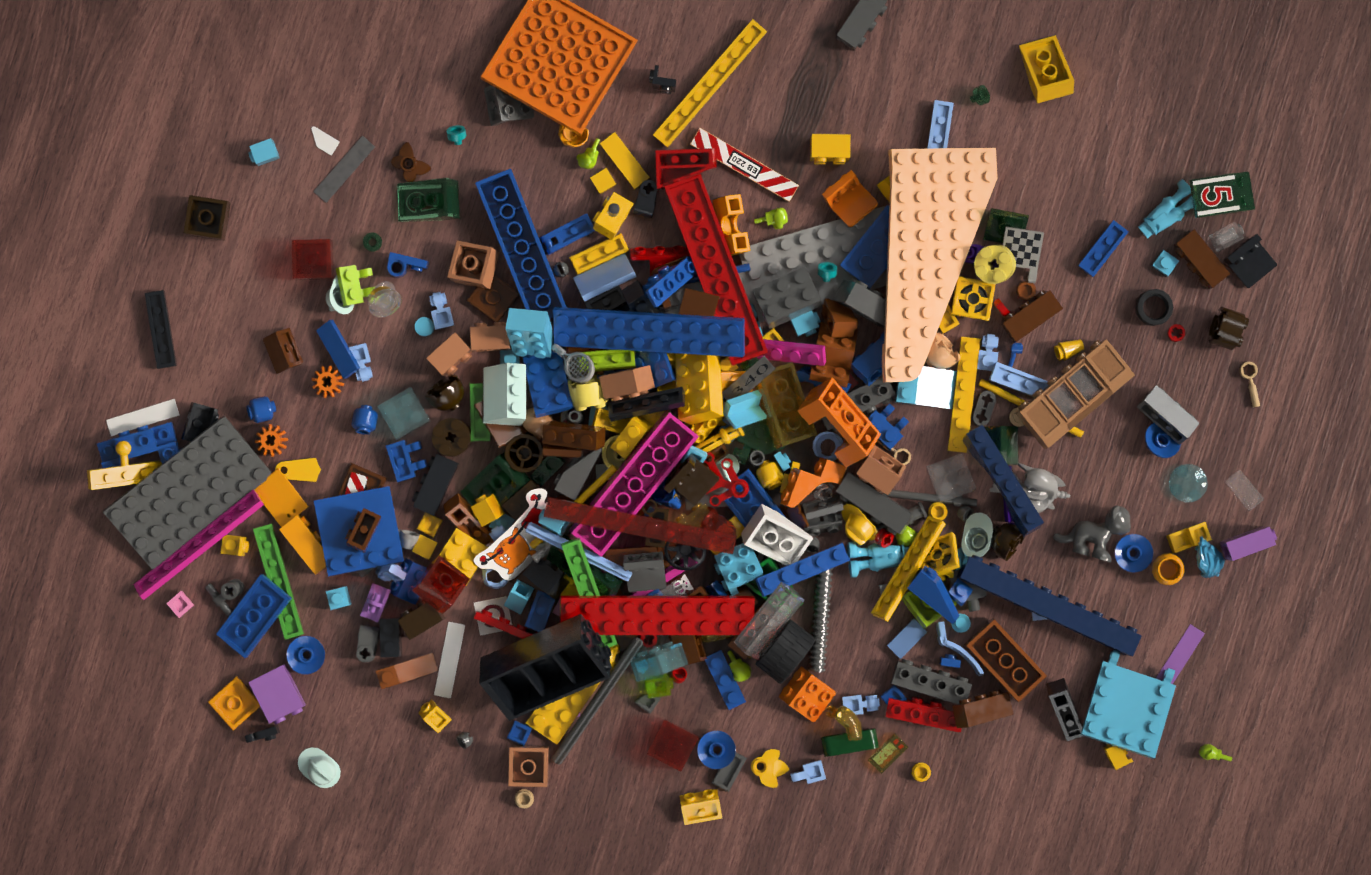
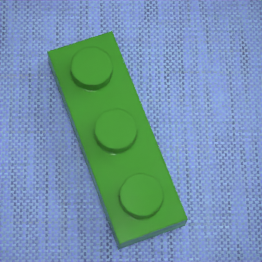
M483 383L470 384L471 441H491V434L474 407L475 404L483 401Z

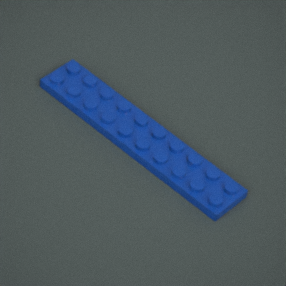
M561 307L553 309L554 344L559 346L744 357L745 318Z

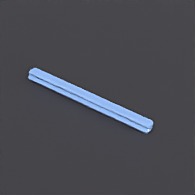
M532 522L526 527V533L563 550L561 544L569 541ZM583 548L588 563L626 582L630 580L632 572L629 570L624 571V567Z

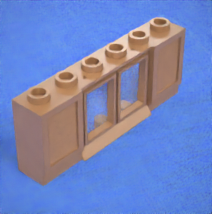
M1107 339L1101 342L1099 340L1094 342L1090 346L1091 350L1088 353L1083 352L1075 358L1077 361L1072 366L1068 364L1061 370L1063 374L1058 378L1054 376L1047 382L1048 386L1044 390L1038 389L1032 394L1034 397L1029 402L1026 400L1018 406L1019 411L1015 414L1044 449L1052 446L1135 376Z

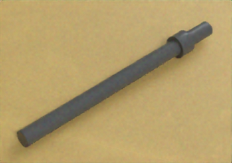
M892 490L889 495H886L893 498L953 504V506L961 507V505L977 507V499L963 498L962 495L945 496Z

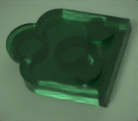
M764 412L767 418L743 426L742 430L745 435L743 437L740 435L736 441L753 450H759L764 455H768L774 450H783L787 445V437L783 434V422Z

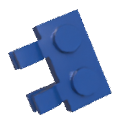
M890 403L880 414L875 410L868 417L870 422L881 433L878 441L889 451L903 437L900 431L909 423L903 417L893 427L886 420L895 409Z
M405 440L386 446L397 482L417 477L416 470L428 467L426 460L412 463L409 454L410 452L423 449L420 441L406 445Z

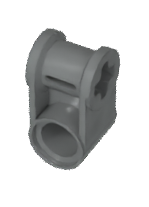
M360 626L356 656L361 662H371L375 658L380 637L379 627ZM367 648V651L370 652L371 655L367 656L365 659V656L362 655V651H366Z

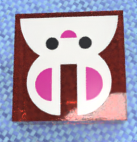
M686 573L669 582L676 596H684L695 590Z

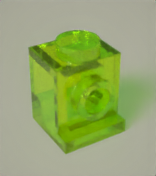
M667 673L644 675L648 699L671 695L670 689H674L673 679L669 678ZM656 682H662L660 686L655 685Z

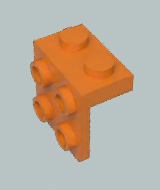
M852 170L841 176L840 180L829 186L822 194L827 205L848 227H853L878 206L877 200L861 185Z
M801 666L794 673L787 686L783 688L779 698L804 717L815 722L833 699L836 692Z

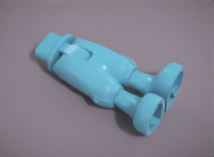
M1183 179L1177 183V192L1172 197L1163 198L1162 202L1138 226L1147 239L1153 234L1157 235L1175 222L1181 221L1186 211L1193 208L1201 210L1204 207V204L1195 193L1183 204L1175 207L1181 199L1193 192L1192 188Z
M848 542L847 554L849 559L863 556L872 557L869 560L848 561L850 577H857L859 571L867 568L878 572L880 569L899 566L909 547L889 545L883 548L873 543L868 548H860L856 546L855 542Z

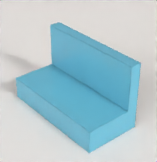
M759 390L726 400L723 415L734 429L767 418V415L759 406L762 394Z

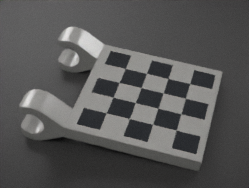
M1006 227L1003 246L1012 252L1016 260V267L1029 269L1028 282L1035 283L1044 232Z

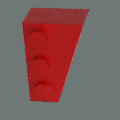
M716 148L655 150L657 189L717 168Z

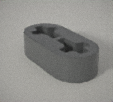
M984 391L979 395L972 415L975 425L985 426L989 423L996 402L993 392ZM989 394L992 402H988L985 408L983 407L984 400H982V397ZM983 409L985 410L984 417H986V421L979 423L976 415H980Z

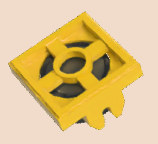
M958 277L954 289L951 315L989 321L996 284Z
M953 532L937 538L921 565V570L924 566L934 569L942 581L946 580V575L954 578V571L960 568L956 537Z

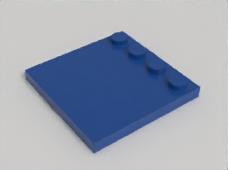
M390 486L314 501L328 577L404 562ZM363 508L381 516V521L365 554L347 546L348 540L345 539L349 529L353 530L355 527L354 519L358 511L362 512Z

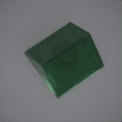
M991 208L988 211L983 240L1003 243L1005 228L1026 229L1029 215Z
M984 427L1008 465H1018V427Z

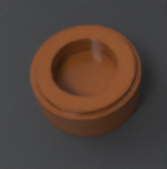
M1028 281L1021 282L1016 289L1017 296L1022 300L1032 299L1036 294L1035 285Z

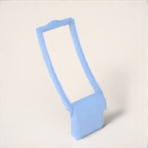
M944 621L936 623L939 645L948 647L960 654L971 665L978 676H982L984 672L974 657L961 646L947 640Z

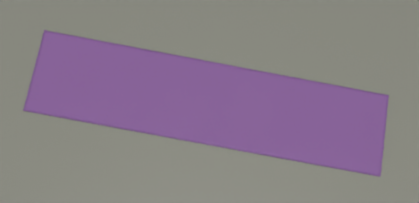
M1190 624L1156 679L1162 681L1165 670L1170 668L1175 670L1171 684H1173L1205 633Z

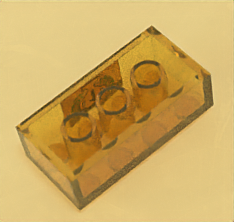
M793 362L775 367L774 371L755 386L756 390H759L762 394L760 403L764 413L767 415L766 421L776 449L817 435L814 423L809 425L797 411L805 397Z

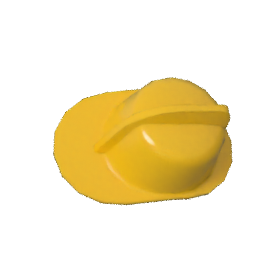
M852 504L843 505L844 510L841 511V514L846 522L845 533L847 537L860 546L867 540H875L878 531L866 516Z

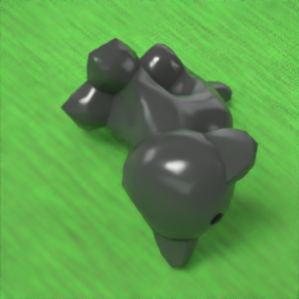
M1116 505L1107 512L1105 522L1097 524L1091 521H1079L1068 535L1055 533L1053 539L1059 543L1073 542L1072 552L1090 556L1091 552L1085 544L1087 541L1095 544L1092 557L1111 562V555L1106 551V544L1112 534L1123 535L1130 532V514L1126 508Z

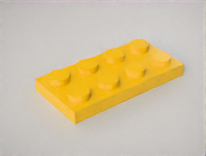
M600 682L534 710L526 724L558 745Z

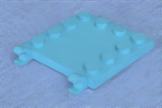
M1113 650L1110 652L1108 662L1103 661L1101 663L1080 735L1155 759L1176 685L1171 684L1175 670L1167 668L1161 681L1117 666L1116 664L1121 652Z

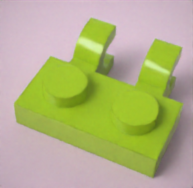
M356 265L336 268L343 306L364 303L363 297L372 296L370 292L376 289V287L361 289L359 279L373 275L372 268L357 270Z

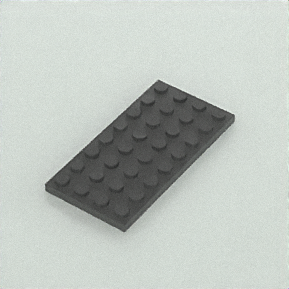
M223 415L104 509L103 513L153 570L249 492L265 482L272 472L225 415Z

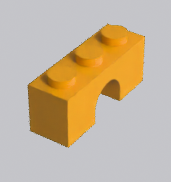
M741 194L723 196L712 200L714 211L731 255L749 252L747 232L741 233L737 227V218L740 214L744 213Z

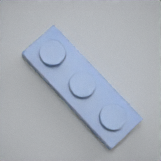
M934 100L927 149L947 148L954 103Z
M995 362L989 378L992 382L1032 396L1038 389L1044 390L1048 386V381L998 362Z

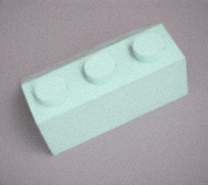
M503 363L484 367L483 423L521 426L526 420V364Z

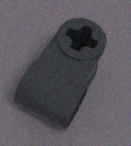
M646 180L641 184L633 214L649 218L653 217L658 192L654 181ZM652 184L654 192L650 191V194H646L647 192L644 190V187Z

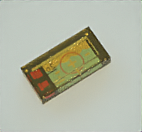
M894 733L868 761L882 774L908 746Z

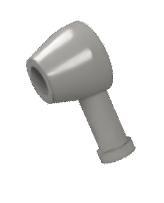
M398 529L401 547L413 549L420 535L410 530Z

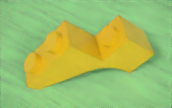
M665 411L633 417L610 448L624 459H627Z

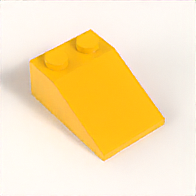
M1056 35L1019 45L1029 84L1037 103L1074 93V78Z

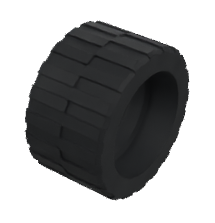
M790 619L767 645L755 665L781 684L808 653L815 642V638Z

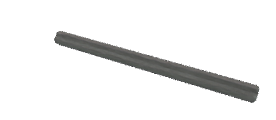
M638 637L632 639L611 670L610 678L604 680L553 755V762L558 765L562 764L643 645L641 639Z

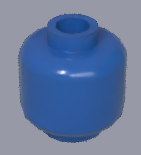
M266 396L251 399L249 405L246 406L249 419L255 423L272 420L273 412H276L274 401H270Z
M361 405V408H357L353 412L351 426L355 429L356 433L368 435L376 429L378 414L372 410L371 406Z

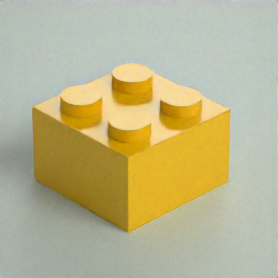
M812 134L810 138V161H814L815 165H825L826 162H833V165H845L850 159L851 134Z
M456 528L437 557L434 567L467 586L478 569V566L473 561L474 558L488 547Z

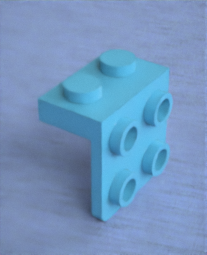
M744 543L714 556L717 562L714 564L718 575L722 574L724 578L721 581L726 592L730 591L732 596L739 593L737 587L763 576V570L754 550L744 545Z

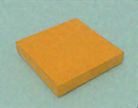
M238 676L208 701L211 707L232 730H235L261 707L257 698Z

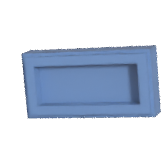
M913 618L887 646L901 659L927 631Z

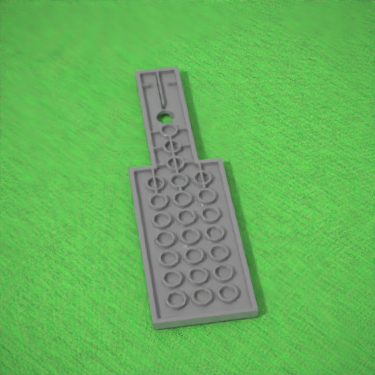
M885 206L872 210L853 227H848L839 219L750 245L749 252L739 254L742 265L750 264L751 271L738 274L749 303H752L755 307L759 323L764 322L765 318L754 297L753 289L806 266L822 304H824L825 298L833 300L843 280L850 281L854 279L857 281L856 278L839 265L884 210ZM830 262L837 266V275L831 278L830 282H824L823 278L818 275V265L820 263ZM887 268L870 288L871 290L886 286ZM700 281L681 286L669 297L672 308L664 311L663 307H659L661 313L679 314L685 288L703 292Z

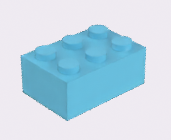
M509 308L505 330L513 354L522 357L526 355H532L537 358L551 357L554 333L548 312Z

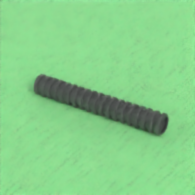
M833 568L817 574V578H815L817 584H815L816 589L814 590L816 592V595H814L816 600L813 602L815 604V607H813L815 613L812 614L814 616V619H812L814 625L811 627L813 628L811 634H813L815 642L812 649H810L811 655H809V658H811V661H809L810 667H808V670L811 672H825L824 666L826 663L824 660H826L825 654L827 653L825 648H827L826 642L828 641L826 639V636H828L826 631L829 629L827 627V624H829L827 618L830 617L828 615V612H830L828 606L831 604L829 603V600H831L829 594H831L830 588H832L830 582H832L831 576H833V573H831V570Z

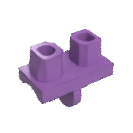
M372 583L360 616L379 622L391 590Z

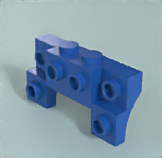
M172 421L148 428V425L136 428V432L123 431L118 433L119 437L98 442L97 447L102 459V467L121 466L120 455L116 452V445L120 441H127L131 445L128 459L158 451L163 464L179 451Z

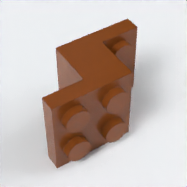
M820 322L816 345L825 346L826 363L824 366L812 365L809 380L825 382L833 377L840 386L847 388L858 329H855L853 337H831L825 322Z

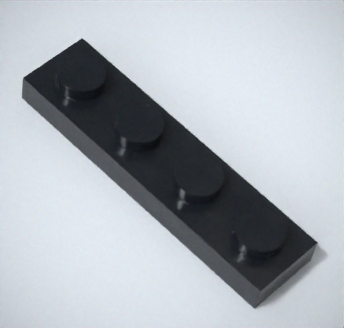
M165 291L145 293L157 369L175 367L177 362Z
M677 387L608 402L609 419L612 422L684 407L685 391L683 387Z

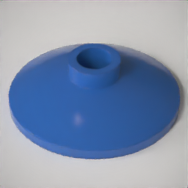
M1155 423L1151 424L1145 432V443L1154 455L1160 458H1170L1179 451L1181 444L1179 445Z
M1129 534L1121 538L1117 543L1115 559L1122 569L1128 572H1140L1150 565L1153 559V548L1145 537L1138 534ZM1132 549L1136 551V555L1134 557L1130 556V551Z
M298 637L290 643L287 649L288 664L297 673H314L324 663V647L314 637ZM305 651H308L310 653L309 658H305L303 656V653Z
M711 731L700 739L697 748L698 757L705 766L711 769H722L733 761L736 754V746L733 739L727 733ZM715 746L720 747V753L717 754L714 752Z

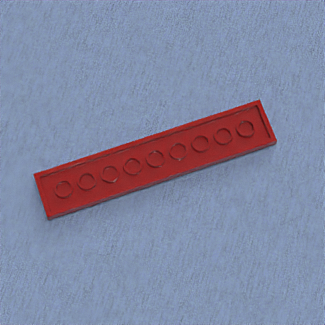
M699 173L664 186L703 292L720 296L714 316L745 318L744 357L728 356L731 366L767 354L768 350L701 174Z
M561 596L560 623L582 614L585 620L590 621L595 633L597 632L599 635H753L754 596Z

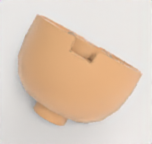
M938 332L925 362L930 367L935 366L938 369H946L955 365L960 360V355L957 350L953 352L951 348L953 344L941 332Z

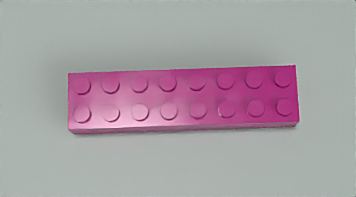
M666 410L569 529L571 534L580 538L585 545L602 557L699 436Z

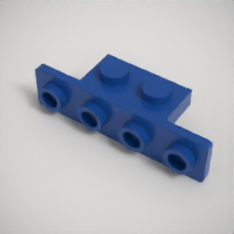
M685 257L681 262L672 267L668 265L663 266L658 270V274L647 279L648 282L642 288L653 307H658L697 274L691 257Z

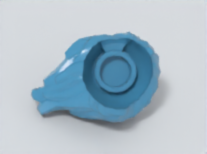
M1200 536V542L1194 548L1197 550V567L1201 570L1202 577H1218L1225 563L1223 554L1214 545L1207 542L1206 539L1204 540L1203 536Z

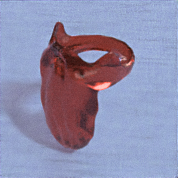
M709 506V513L702 520L701 528H696V530L721 541H729L735 538L736 528L734 524L725 519L724 516L718 515V511Z

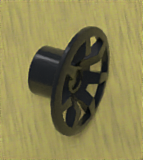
M679 531L668 538L664 547V553L670 565L676 569L687 571L695 569L703 563L706 556V545L697 534L690 531ZM693 537L696 538L701 545H696V542L693 539ZM676 538V546H669L670 542ZM700 549L703 550L701 559L694 553ZM668 550L677 552L672 560L668 555ZM682 557L684 566H679L674 562ZM691 557L697 563L688 566V558Z

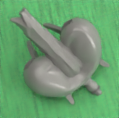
M1018 463V466L1026 471L1024 475L1026 480L1022 483L1015 473L1014 475L1038 513L1043 512L1047 508L1055 509L1052 502L1057 497L1061 499L1070 498V494H1067V492L1058 491V487L1066 486L1058 476L1041 468H1032ZM995 483L989 489L990 492L1000 493Z

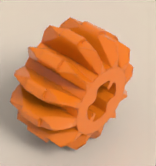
M322 366V374L319 371L314 372L319 376L318 379H311L317 382V384L312 386L313 389L319 388L316 392L317 395L324 391V398L328 397V393L333 398L335 397L334 390L337 393H341V390L337 387L338 385L344 386V383L338 381L343 379L342 375L336 376L339 373L338 369L332 373V366L328 367V371ZM329 377H331L332 379L330 382L332 383V385H327V387H325L324 385L326 382L324 381V379H329Z
M269 424L268 430L264 426L261 427L264 434L257 432L256 435L261 437V440H255V443L262 444L257 448L258 451L264 449L263 455L265 456L270 451V456L274 457L276 450L281 455L280 447L287 448L286 445L282 444V441H288V438H282L286 431L283 430L278 433L280 430L278 425L273 431L272 424ZM269 436L276 438L274 445L268 444Z

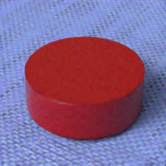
M999 298L993 302L1003 316L1006 317L1010 313Z

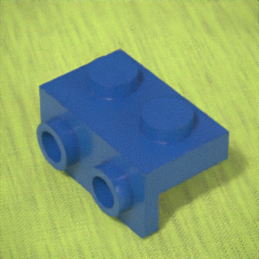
M405 558L400 567L407 575L404 580L391 583L390 593L416 605L432 570Z

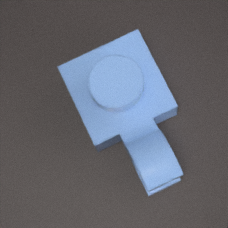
M821 760L803 764V771L790 774L793 782L806 779L807 784L826 779Z

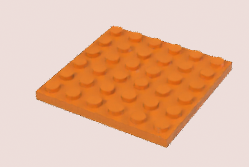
M528 0L481 75V80L581 136L638 40L569 0Z

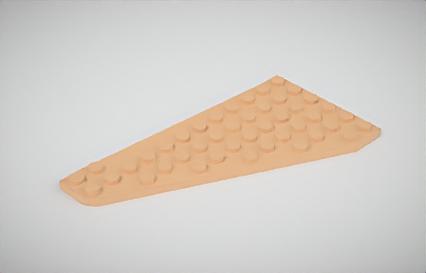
M996 148L888 150L890 207L884 344L882 345L883 383L912 381L920 375L997 181Z

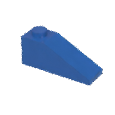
M924 566L908 586V589L950 623L954 624L960 615L937 572L932 568Z

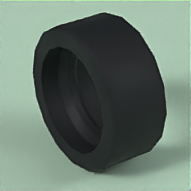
M1159 289L1148 290L1141 294L1135 306L1138 318L1143 323L1151 326L1161 325L1168 321L1174 308L1169 294ZM1151 296L1160 297L1166 307L1165 313L1156 319L1149 318L1143 310L1144 302Z

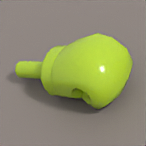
M596 138L592 148H586L584 153L577 155L578 165L581 168L592 169L596 165L599 154L596 148L600 139Z
M784 208L765 212L766 217L754 219L755 224L767 221L768 226L773 225L775 229H782L783 225L788 222L787 212Z
M907 526L903 534L897 533L895 535L897 544L904 545V547L911 545L918 533Z
M728 651L727 653L732 661L729 666L734 674V680L738 682L748 680L751 676L750 666L741 659L736 660L732 651Z
M1204 744L1199 749V755L1203 759L1232 761V757L1223 755L1222 750L1217 749L1211 744Z

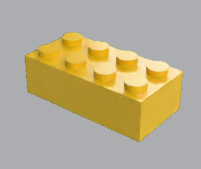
M675 353L677 387H683L685 391V406L678 408V419L693 425L723 417L720 356Z

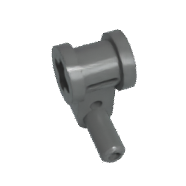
M232 579L222 586L221 594L217 592L212 584H208L205 589L214 599V604L217 607L219 606L225 615L229 617L233 611L225 601L232 600L244 592V584L239 579Z

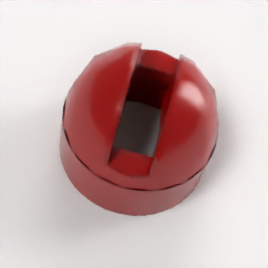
M675 667L671 673L672 681L677 684L684 682L687 677V671L683 667Z

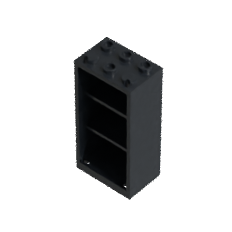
M579 614L481 657L479 684L505 717L511 721L610 678V669L612 668L610 663L611 650L607 645H604L599 633H595L592 629L590 621L585 620L582 614Z

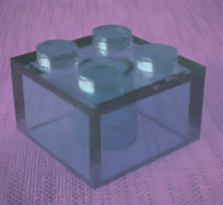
M412 387L377 406L396 440L431 422Z
M671 641L662 644V648H660V645L649 648V653H647V650L637 653L636 658L630 663L636 681L639 682L657 677L688 665L681 642L673 644Z

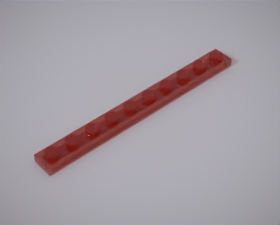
M552 497L547 498L544 517L728 554H733L737 538L736 534Z

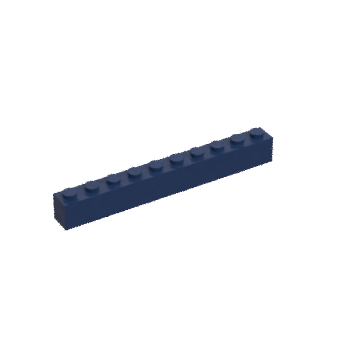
M972 555V557L965 556L957 578L1122 654L1133 657L1142 635L1137 634V629L1130 626L1124 628L1120 626V621L1113 618L1107 620L1103 618L1104 614L1098 611L1085 610V605L1075 602L1074 605L1068 602L1069 598L1058 594L1057 597L1051 594L1052 590L1041 586L1039 589L1034 586L1035 583L1026 578L1022 581L1017 578V574L1011 571L1002 572L999 570L1000 566L991 562L987 565L982 562V558L976 555Z

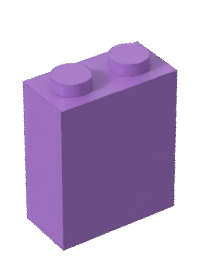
M1262 526L1219 543L1225 559L1234 561L1275 546L1277 536L1273 529Z
M286 664L248 682L269 724L274 721L276 725L286 720L285 715L289 713L294 716L302 712V707L306 705Z

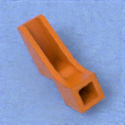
M820 457L819 461L815 464L814 475L793 468V471L788 475L787 487L781 494L780 504L793 508L822 483L833 482L840 485L847 467Z

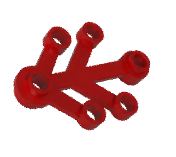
M707 452V455L712 456V461L708 462L705 459L704 463L719 476V481L707 494L720 487L729 489L720 495L715 494L711 496L710 504L717 507L722 501L732 496L736 498L745 497L749 492V485L745 480L738 478L732 467L733 461L730 458H725L721 462V467L727 471L731 480L728 481L723 479L714 461V454ZM724 461H729L730 467H725ZM741 485L743 487V491H737L736 486ZM713 497H717L719 499L718 504H714L712 502Z

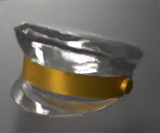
M381 282L370 292L367 300L369 311L373 316L379 318L390 316L399 309L402 303V296L395 291V287L391 282Z

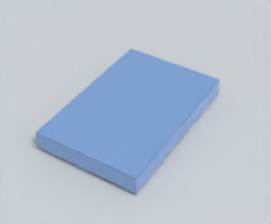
M623 253L573 277L583 300L587 301L637 276L626 254Z

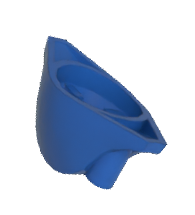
M666 477L651 495L652 499L662 506L679 509L682 502L681 494L675 489L670 493L664 489L665 482L668 479Z

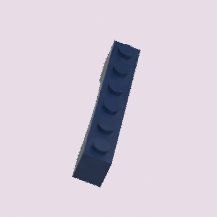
M981 425L967 433L962 441L971 455L982 465L996 484L1007 504L1013 522L1022 536L1025 537L1039 529L1044 521L984 426Z

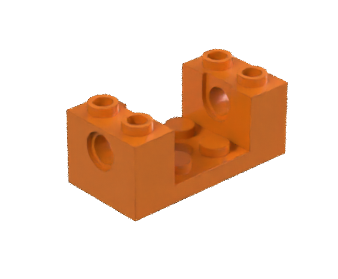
M833 377L811 389L797 410L809 425L826 417L845 440L836 449L834 454L845 467L867 457L881 435Z

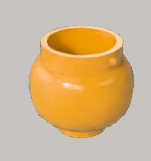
M1164 553L1154 560L1152 574L1160 584L1174 585L1183 577L1184 564L1177 555Z

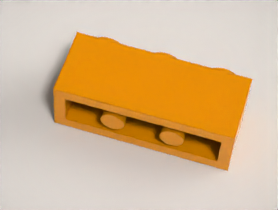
M297 515L279 530L316 575L326 568L321 537L317 531L313 532L310 529L311 523L305 516Z

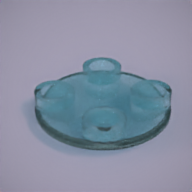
M1184 464L1178 466L1170 476V492L1180 501H1197L1207 490L1208 481L1206 474L1196 465Z

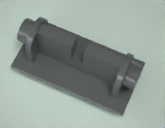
M836 513L824 515V521L820 522V518L807 520L809 526L804 528V531L812 537L825 532L836 533L839 530H843L841 515Z

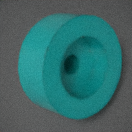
M461 125L449 127L446 131L448 140L454 141L455 145H461L462 140L467 136L465 127Z
M830 262L820 263L818 265V275L823 278L824 282H830V279L837 275V266Z

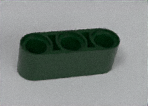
M876 728L821 737L824 757L879 748Z

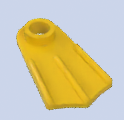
M316 458L284 461L278 463L275 470L277 468L281 470L282 467H286L288 471L284 475L289 480L317 482L321 471Z

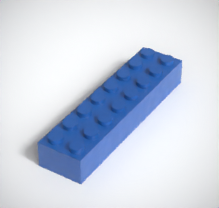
M508 169L476 182L475 184L525 309L547 311L549 319L552 320L555 307L567 308L512 170Z

